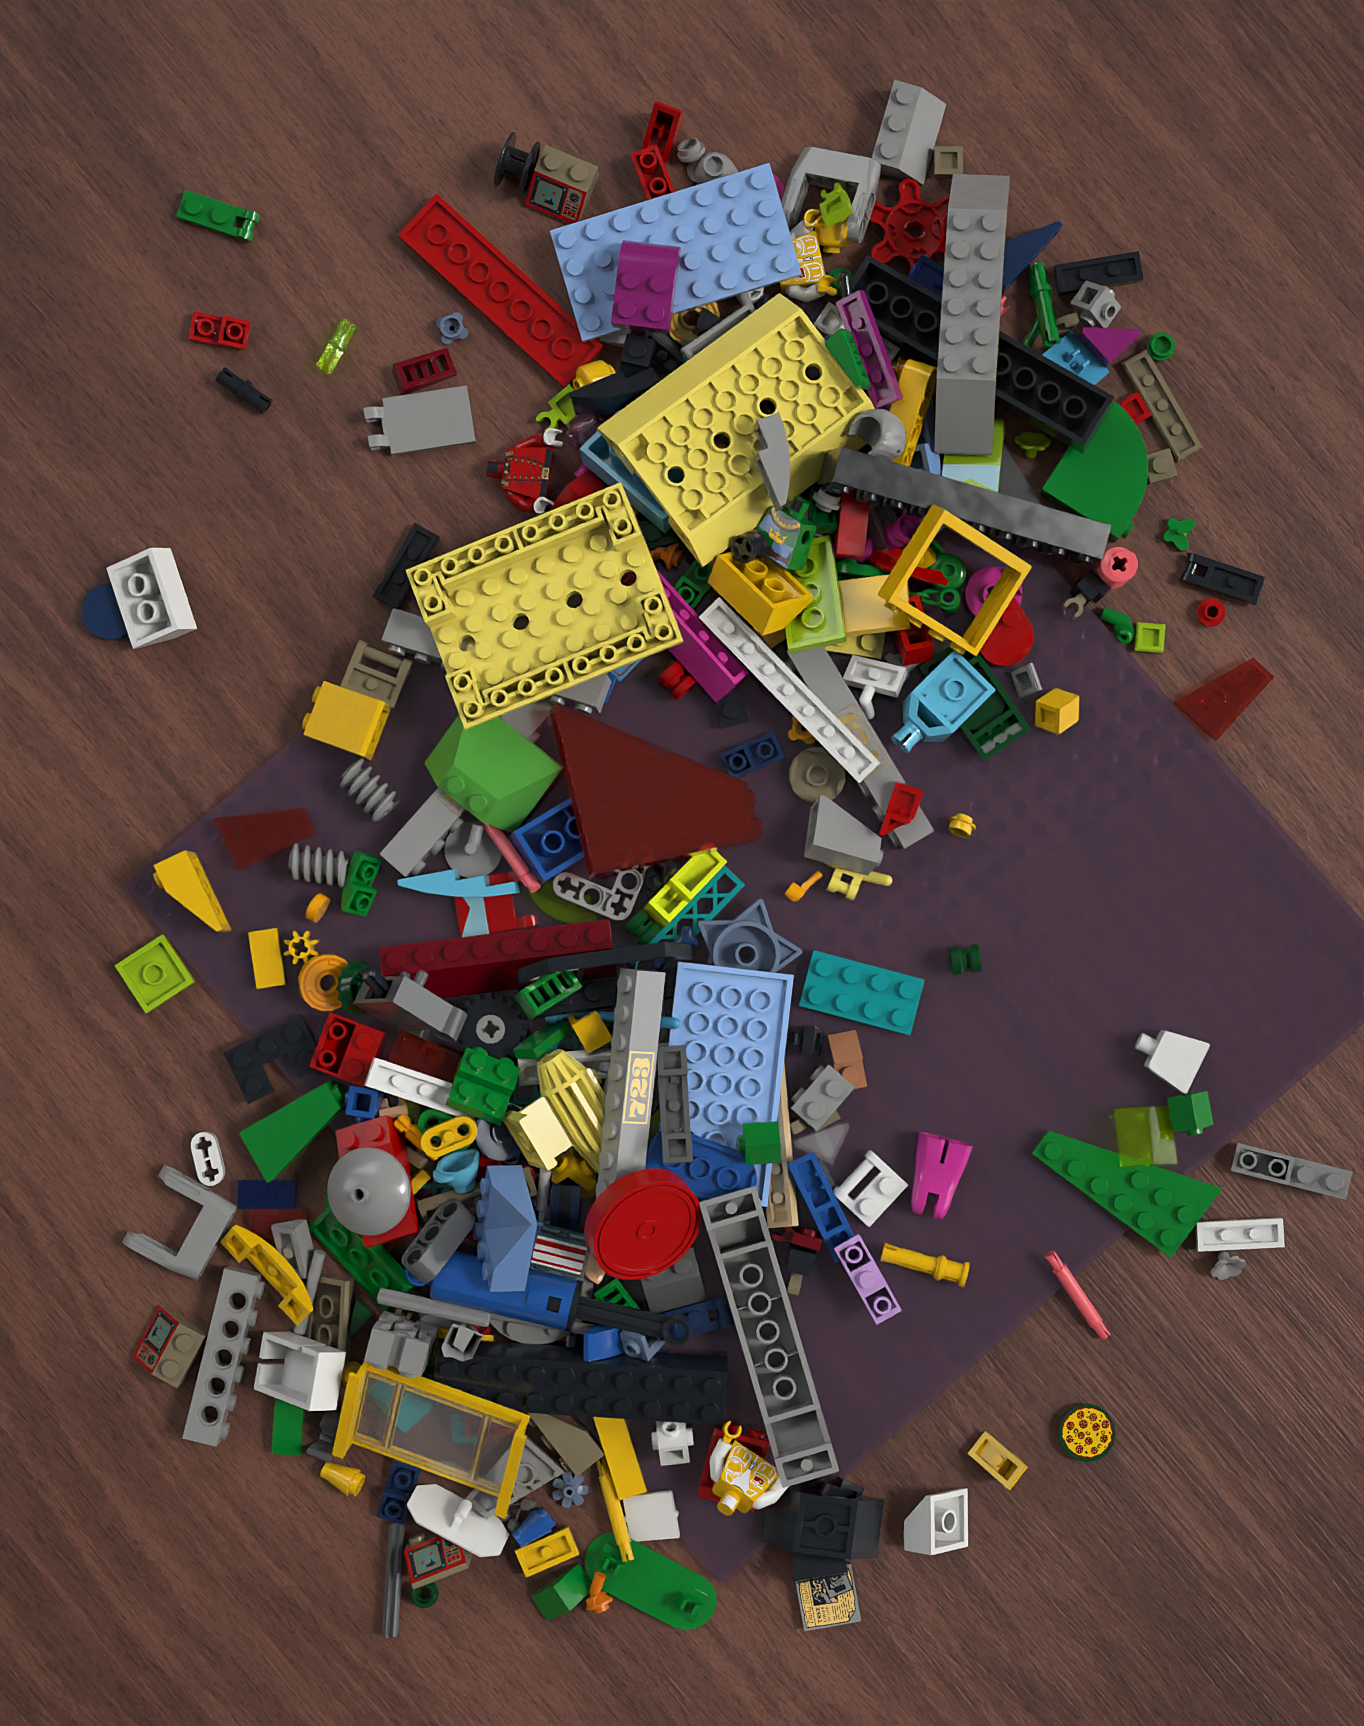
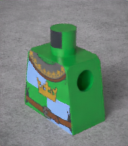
M794 496L789 508L784 506L776 512L774 506H772L755 529L761 531L768 541V552L766 555L786 569L803 570L816 532V525L804 518L810 502L799 496Z

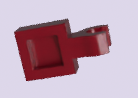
M785 1227L786 1232L783 1235L775 1233L772 1235L774 1240L788 1241L792 1244L817 1251L820 1250L823 1238L818 1236L819 1231L802 1227L801 1231L793 1230L792 1227Z

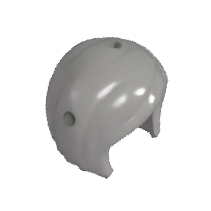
M870 409L856 416L848 431V435H858L871 446L872 450L868 452V455L892 461L894 458L899 457L905 447L906 430L904 425L894 413L885 409Z

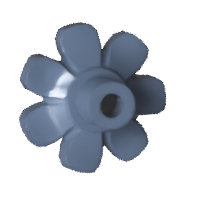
M565 1471L562 1474L563 1479L556 1477L553 1480V1486L558 1488L553 1491L554 1500L562 1498V1506L565 1508H569L572 1501L575 1505L579 1506L584 1502V1498L581 1495H586L589 1487L586 1484H581L584 1481L582 1473L573 1477L572 1472L568 1473Z

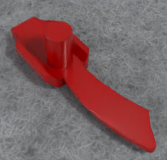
M899 548L875 549L869 558V562L878 568L891 572L902 555V550ZM916 566L911 574L912 577L925 582L941 585L949 584L943 573L938 570Z

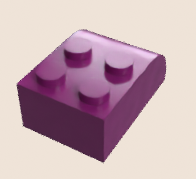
M628 240L622 241L611 316L613 328L670 335L681 247Z

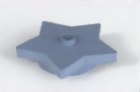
M758 898L733 920H698L697 922L710 953L706 965L776 973L803 953L799 947L773 932L762 898ZM742 947H747L750 950V954L746 958H742L739 955Z

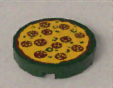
M1088 1403L1076 1404L1066 1410L1059 1420V1442L1065 1452L1076 1460L1084 1462L1097 1461L1107 1455L1114 1445L1116 1437L1115 1424L1108 1412L1098 1405Z

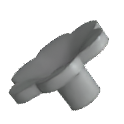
M1222 1252L1217 1256L1219 1261L1210 1273L1212 1277L1225 1280L1230 1276L1239 1275L1242 1272V1268L1246 1266V1261L1239 1259L1238 1256L1230 1257L1228 1252Z

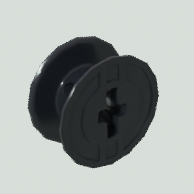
M512 132L503 147L496 167L494 187L499 186L506 175L520 181L518 194L523 196L536 168L541 143L540 141L536 142L530 153L515 148L516 132Z

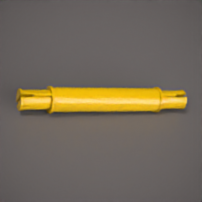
M602 1457L601 1460L596 1461L600 1476L598 1478L616 1540V1546H619L622 1562H626L628 1559L629 1561L634 1559L630 1546L631 1540L606 1457Z

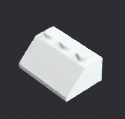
M149 548L106 568L133 649L175 639L197 629L171 548Z

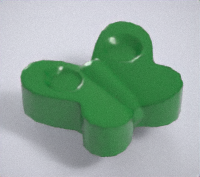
M1170 518L1167 521L1168 531L1164 533L1162 540L1165 543L1171 542L1180 552L1186 551L1189 547L1186 536L1187 533L1194 529L1195 521L1193 519L1178 521L1176 518Z

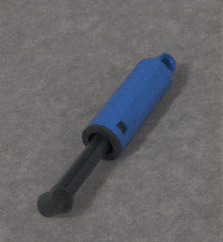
M455 1251L437 1276L429 1282L423 1283L419 1281L407 1268L405 1269L406 1277L410 1283L416 1286L431 1285L430 1297L433 1300L572 1332L575 1319H581L657 1337L673 1347L685 1345L692 1333L690 1320L682 1314L662 1315L581 1296L584 1281L529 1268L525 1291L490 1292L488 1281L483 1280L482 1277L483 1260H479L476 1255ZM674 1323H679L684 1326L686 1332L681 1337H674L670 1334L669 1327Z

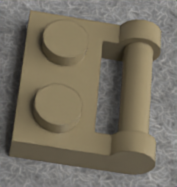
M359 640L340 687L381 700L395 709L406 679L412 669L413 661L407 658L404 660L369 647L367 642ZM363 657L399 670L397 677L389 676L362 665Z

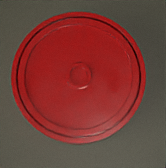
M658 1168L632 1172L607 1187L592 1205L584 1227V1238L587 1248L599 1266L607 1274L615 1278L638 1280L654 1276L674 1265L694 1243L702 1219L699 1201L686 1182L674 1172Z

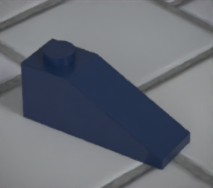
M1060 221L1005 242L1002 294L1007 291L1025 271L1027 266L1034 261L1059 233L1063 225Z

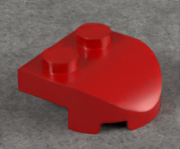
M1012 598L979 651L984 659L998 666H1010L1018 663L1029 653L1034 642L1033 627L1015 598Z

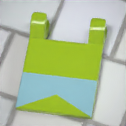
M994 419L992 456L944 454L942 476L998 492L1005 436L1003 419Z

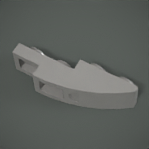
M1237 1143L1231 1171L1345 1200L1353 1173L1349 1170Z

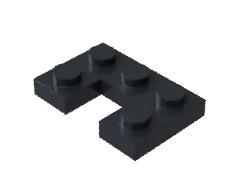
M302 1014L223 1052L248 1104L275 1092L263 1065L285 1054H288L300 1079L317 1071V1069L309 1067L317 1044Z

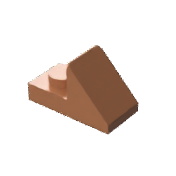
M856 1030L827 1035L834 1069L855 1087L854 1089L867 1087L862 1062L863 1056Z

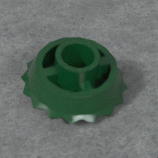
M359 960L348 962L347 966L341 969V975L337 977L338 985L336 987L339 993L337 999L342 1003V1009L347 1010L349 1015L355 1014L356 1016L366 1014V1011L353 1004L363 983V977L360 975V972L368 967L366 962H360Z

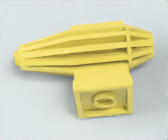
M562 1049L555 1050L537 1062L541 1097L519 1112L511 1110L506 1112L503 1119L504 1124L529 1165L549 1171L558 1164L555 1157L572 1146L599 1173V1155L601 1153L602 1126L604 1124L605 1097L607 1093L605 1094L600 1086L602 1080L594 1069L586 1068Z

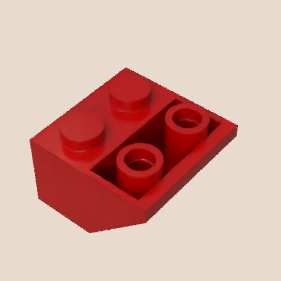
M330 1012L309 1067L365 1087L364 1083L373 1057L378 1058L388 1032Z

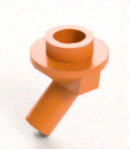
M674 543L668 547H658L649 551L653 562L662 559L668 570L673 566L677 567L683 556L679 543Z
M595 1572L589 1589L590 1597L586 1599L585 1609L586 1611L592 1610L593 1614L609 1609L608 1603L613 1601L612 1597L607 1595V1592L601 1591L606 1575L602 1572Z

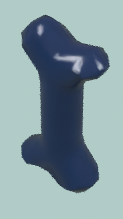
M683 926L679 937L671 942L698 947V940L693 937V928L691 926ZM668 958L652 959L653 969H663Z

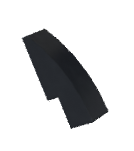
M652 367L627 378L621 370L574 390L569 394L576 415H614L618 410H622L660 382Z

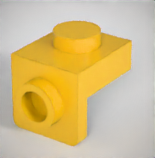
M574 1148L555 1158L558 1164L552 1168V1182L558 1184L569 1177L586 1191L596 1187V1171Z

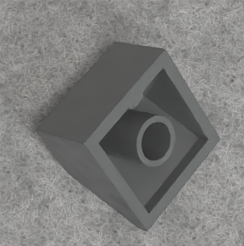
M693 1244L674 1265L654 1276L641 1279L650 1312L661 1313L707 1301Z

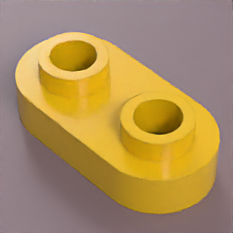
M459 1115L428 1128L422 1135L421 1147L431 1157H440L471 1144L476 1139L478 1132L477 1124L473 1118L467 1115ZM460 1125H466L469 1131L463 1135L458 1132L457 1128ZM433 1136H438L441 1138L442 1143L435 1146L431 1143L430 1139Z

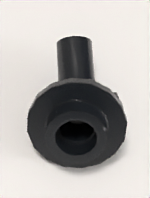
M669 860L664 867L660 864L649 866L645 874L647 888L652 892H659L672 878L677 864Z

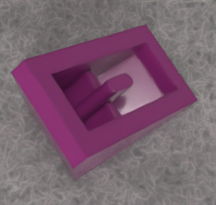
M1083 327L1079 333V339L1106 368L1140 336V330Z

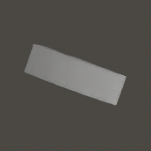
M779 412L757 420L753 426L763 449L757 452L754 460L776 512L786 505L790 480L789 447Z

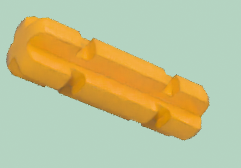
M406 1114L400 1115L393 1124L394 1128L400 1133L404 1132L405 1137L419 1150L423 1151L421 1147L423 1134L420 1132L416 1123L413 1125L411 1123L412 1119ZM430 1139L433 1145H440L437 1141L434 1143L432 1139ZM425 1154V1155L428 1156L432 1161H436V1160L439 1158V1157H431V1156Z

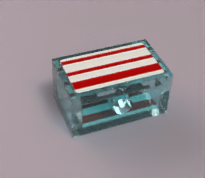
M538 1222L530 1265H533V1268L539 1271L553 1270L561 1272V1275L573 1279L577 1277L584 1278L590 1254L585 1242L584 1233Z

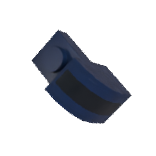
M569 1177L558 1184L554 1182L552 1184L549 1228L578 1235L582 1187Z

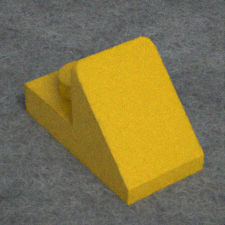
M986 1431L967 1453L1009 1490H1011L1028 1468L1017 1455L1009 1451Z

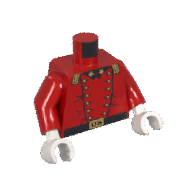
M548 428L545 433L532 435L516 442L512 448L506 449L505 462L488 460L486 477L501 478V489L505 493L506 499L520 511L542 515L546 513L544 509L547 505H554L552 501L548 500L554 457L553 447L549 446L561 447L563 445V442L555 441V436L558 433H562V430Z

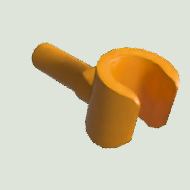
M817 871L801 887L793 882L785 892V896L792 901L800 900L806 890L823 875Z

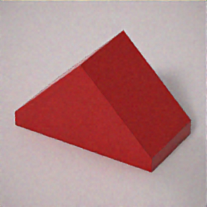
M655 101L641 150L657 144L663 161L667 162L682 125V110Z
M588 470L569 483L554 501V505H551L548 510H554L603 490L606 487Z

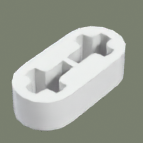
M208 1131L196 1134L191 1141V1151L198 1178L204 1185L214 1186L225 1177V1166L219 1141L213 1133ZM201 1137H205L206 1141L211 1140L212 1146L208 1147L209 1157H206L203 1148H198V1143L202 1142ZM207 1160H210L213 1169L218 1168L219 1174L215 1175V1180H212L210 1176L205 1177L204 1171H207L209 1168Z

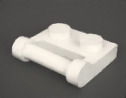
M871 1150L864 1155L866 1157L865 1160L840 1187L836 1186L833 1189L835 1196L868 1227L875 1222L908 1186L904 1180ZM876 1166L880 1172L852 1200L848 1194Z

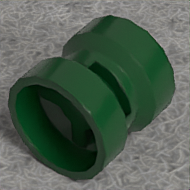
M641 909L623 929L629 935H634L639 945H646L663 928L657 922H652L649 919V914L644 909Z
M978 944L968 945L967 948L963 949L958 946L949 947V962L952 975H961L964 971L972 973L982 971Z

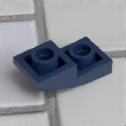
M776 731L720 754L731 781L787 758Z
M394 1459L377 1517L405 1524L409 1512L406 1505L417 1486L421 1473L420 1468Z

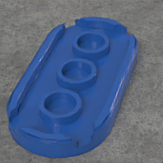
M661 1131L656 1133L648 1142L645 1168H658L674 1172L686 1182L697 1199L704 1201L757 1185L755 1166L745 1165L744 1154H739L738 1150L691 1133L693 1163L663 1164Z

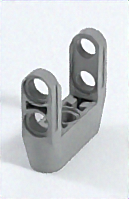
M805 147L791 171L781 201L788 229H791L798 222L809 185L835 189L834 183L838 182L846 192L856 193L852 203L853 214L848 216L847 239L850 242L861 243L877 197L881 164L868 157L816 147Z
M164 1165L158 1176L170 1188L202 1204L203 1208L179 1252L170 1249L145 1234H136L131 1231L127 1232L122 1243L169 1270L198 1280L208 1265L238 1207L215 1190L172 1167Z

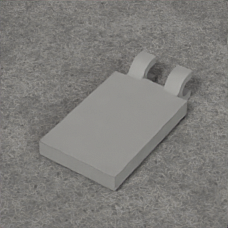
M467 385L383 398L384 407L363 408L367 424L382 421L384 435L368 436L371 451L390 448L391 455L397 456L476 443Z

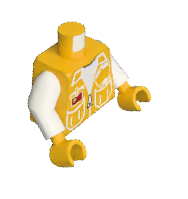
M815 209L806 211L804 220L789 231L802 276L780 282L783 294H788L789 297L803 302L813 301L824 296L825 293L831 296L837 293V289L829 287L837 279L825 275L816 231H812L813 227L821 228L824 226L822 219L814 221L815 216L820 213L819 210Z
M727 1421L723 1425L724 1437L718 1440L709 1460L710 1476L714 1481L712 1491L721 1498L717 1508L722 1514L731 1516L735 1509L742 1513H747L752 1507L761 1509L774 1504L788 1488L782 1487L776 1467L736 1440L733 1444L730 1443L732 1438H737L742 1431L741 1425H739L737 1432L734 1435H730L727 1428L731 1421Z

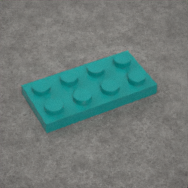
M813 950L799 1006L910 1035L925 980Z

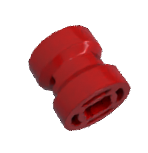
M678 661L667 668L657 679L662 687H667L670 690V696L675 701L684 696L697 683L692 676L686 675L683 672V667Z

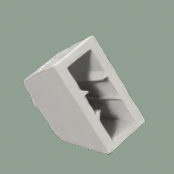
M1161 1030L1156 1039L1142 1033L1135 1044V1049L1148 1055L1144 1067L1175 1090L1187 1094L1210 1047V1044L1165 1030Z

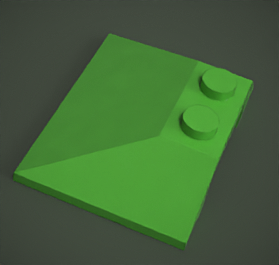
M458 715L425 761V765L437 787L481 822L510 833L519 829L563 769L562 765L500 716L465 730L460 715Z

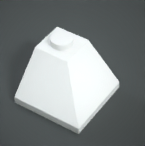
M967 1488L925 1496L904 1521V1550L935 1555L968 1547Z

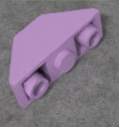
M859 1234L834 1247L876 1325L902 1311Z

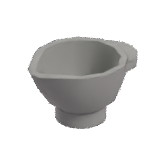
M717 151L704 154L697 162L689 163L687 167L688 177L698 185L739 172L725 154Z

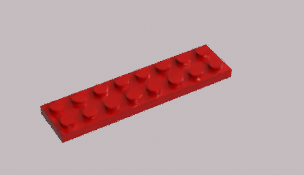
M437 193L398 234L405 244L563 388L571 384L573 379L576 378L578 367L590 363L603 350V345L597 339L583 342L577 321Z

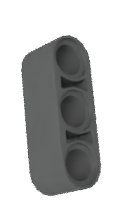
M448 1198L439 1206L402 1256V1264L419 1281L426 1283L433 1280L473 1228L475 1216L457 1198Z

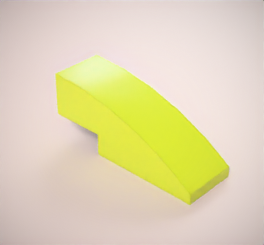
M706 842L643 909L662 928H665L727 861Z

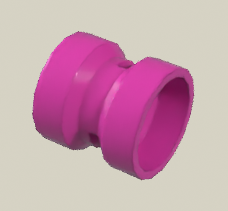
M906 513L901 515L884 529L883 536L886 544L891 549L899 548L902 550L906 548L920 526V520L907 516Z

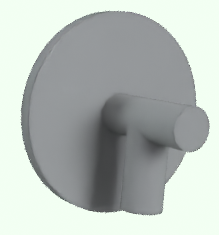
M477 821L465 822L456 833L450 832L445 843V857L449 866L452 869H459V874L466 878L490 874L497 867L502 853L483 829L484 827Z

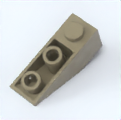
M524 1413L530 1416L528 1423L532 1427L537 1425L542 1431L543 1435L541 1438L550 1450L555 1448L560 1454L559 1462L568 1473L573 1471L578 1476L604 1456L603 1447L588 1427L561 1415Z

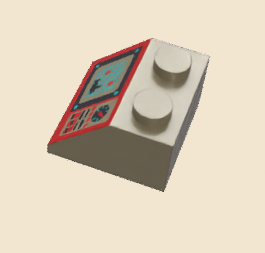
M545 145L533 173L525 206L567 224L579 222L598 180V166Z
M159 1305L132 1357L152 1375L178 1388L184 1383L207 1340L209 1331Z
M421 1533L411 1537L404 1549L413 1590L467 1569L473 1556L471 1552L435 1533L429 1536Z

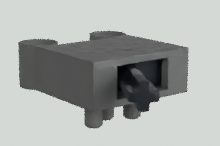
M368 965L366 969L361 970L360 975L363 977V983L353 1004L414 1042L425 1043L430 1030L436 1037L451 1043L457 1041L467 1014L423 988L428 977L425 971H417L412 981L411 975L405 971H402L399 976L383 977L372 965Z

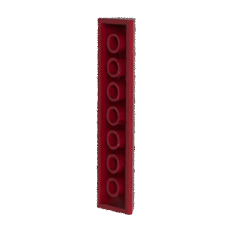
M610 919L379 947L383 977L399 976L402 971H405L411 975V980L413 981L417 971H425L428 977L423 988L439 998L518 989L517 971L522 967L547 958L614 949ZM616 965L585 969L582 981L617 976ZM559 974L557 977L560 982L566 983L561 974ZM536 979V980H533V981H530V982L526 983V984H525V988L528 987L529 985H531L532 983L536 982V981L539 980V979Z

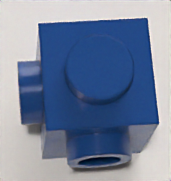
M350 1085L344 1100V1106L347 1107L346 1115L355 1116V1121L359 1122L378 1118L385 1092L368 1086Z

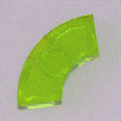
M554 878L541 885L534 893H531L528 889L535 903L555 919L571 924L597 921L594 912L555 896L551 887ZM561 888V890H560L561 893H565V892H566V891H565L564 889H562V888ZM585 894L583 896L584 901L592 905L589 894ZM574 895L573 898L578 900V895Z

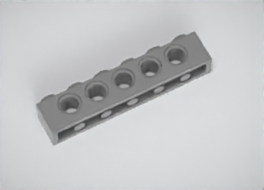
M234 1266L224 1268L182 1439L216 1447L222 1439L226 1440L230 1423L226 1422L228 1411L233 1412L237 1400V1395L233 1394L235 1383L241 1382L244 1366H240L242 1354L247 1355L251 1342V1338H247L249 1326L254 1327L258 1310L254 1309L256 1298L261 1299L265 1282L261 1281V1273ZM234 1293H242L245 1296L246 1304L244 1307H238L233 1303ZM227 1321H234L238 1324L239 1333L237 1335H231L227 1332ZM221 1349L230 1351L232 1354L231 1363H224L220 1360L219 1351ZM218 1377L224 1381V1391H217L213 1388V1378ZM206 1406H213L217 1409V1419H210L206 1416Z

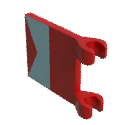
M514 871L489 875L490 886L522 882ZM512 894L489 897L454 896L461 937L491 934L532 927L538 924L536 915L516 917Z

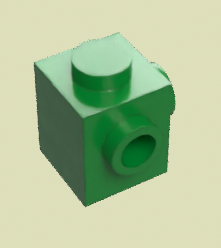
M1207 1091L1182 1093L1167 1098L1170 1110L1169 1118L1172 1122L1173 1132L1185 1131L1186 1136L1203 1133L1204 1127L1214 1125Z
M778 1121L743 1124V1136H737L738 1153L744 1154L745 1165L781 1163Z

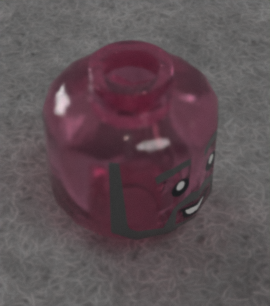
M591 413L576 415L567 422V431L564 434L571 446L576 451H579L598 431L597 428L606 421L602 415L595 416Z

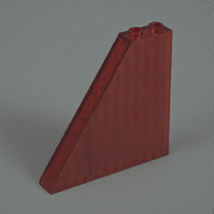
M560 704L554 705L549 711L590 879L664 863L669 860L673 861L751 844L761 838L762 825L759 817H755L753 809L755 797L753 791L748 789L747 782Z

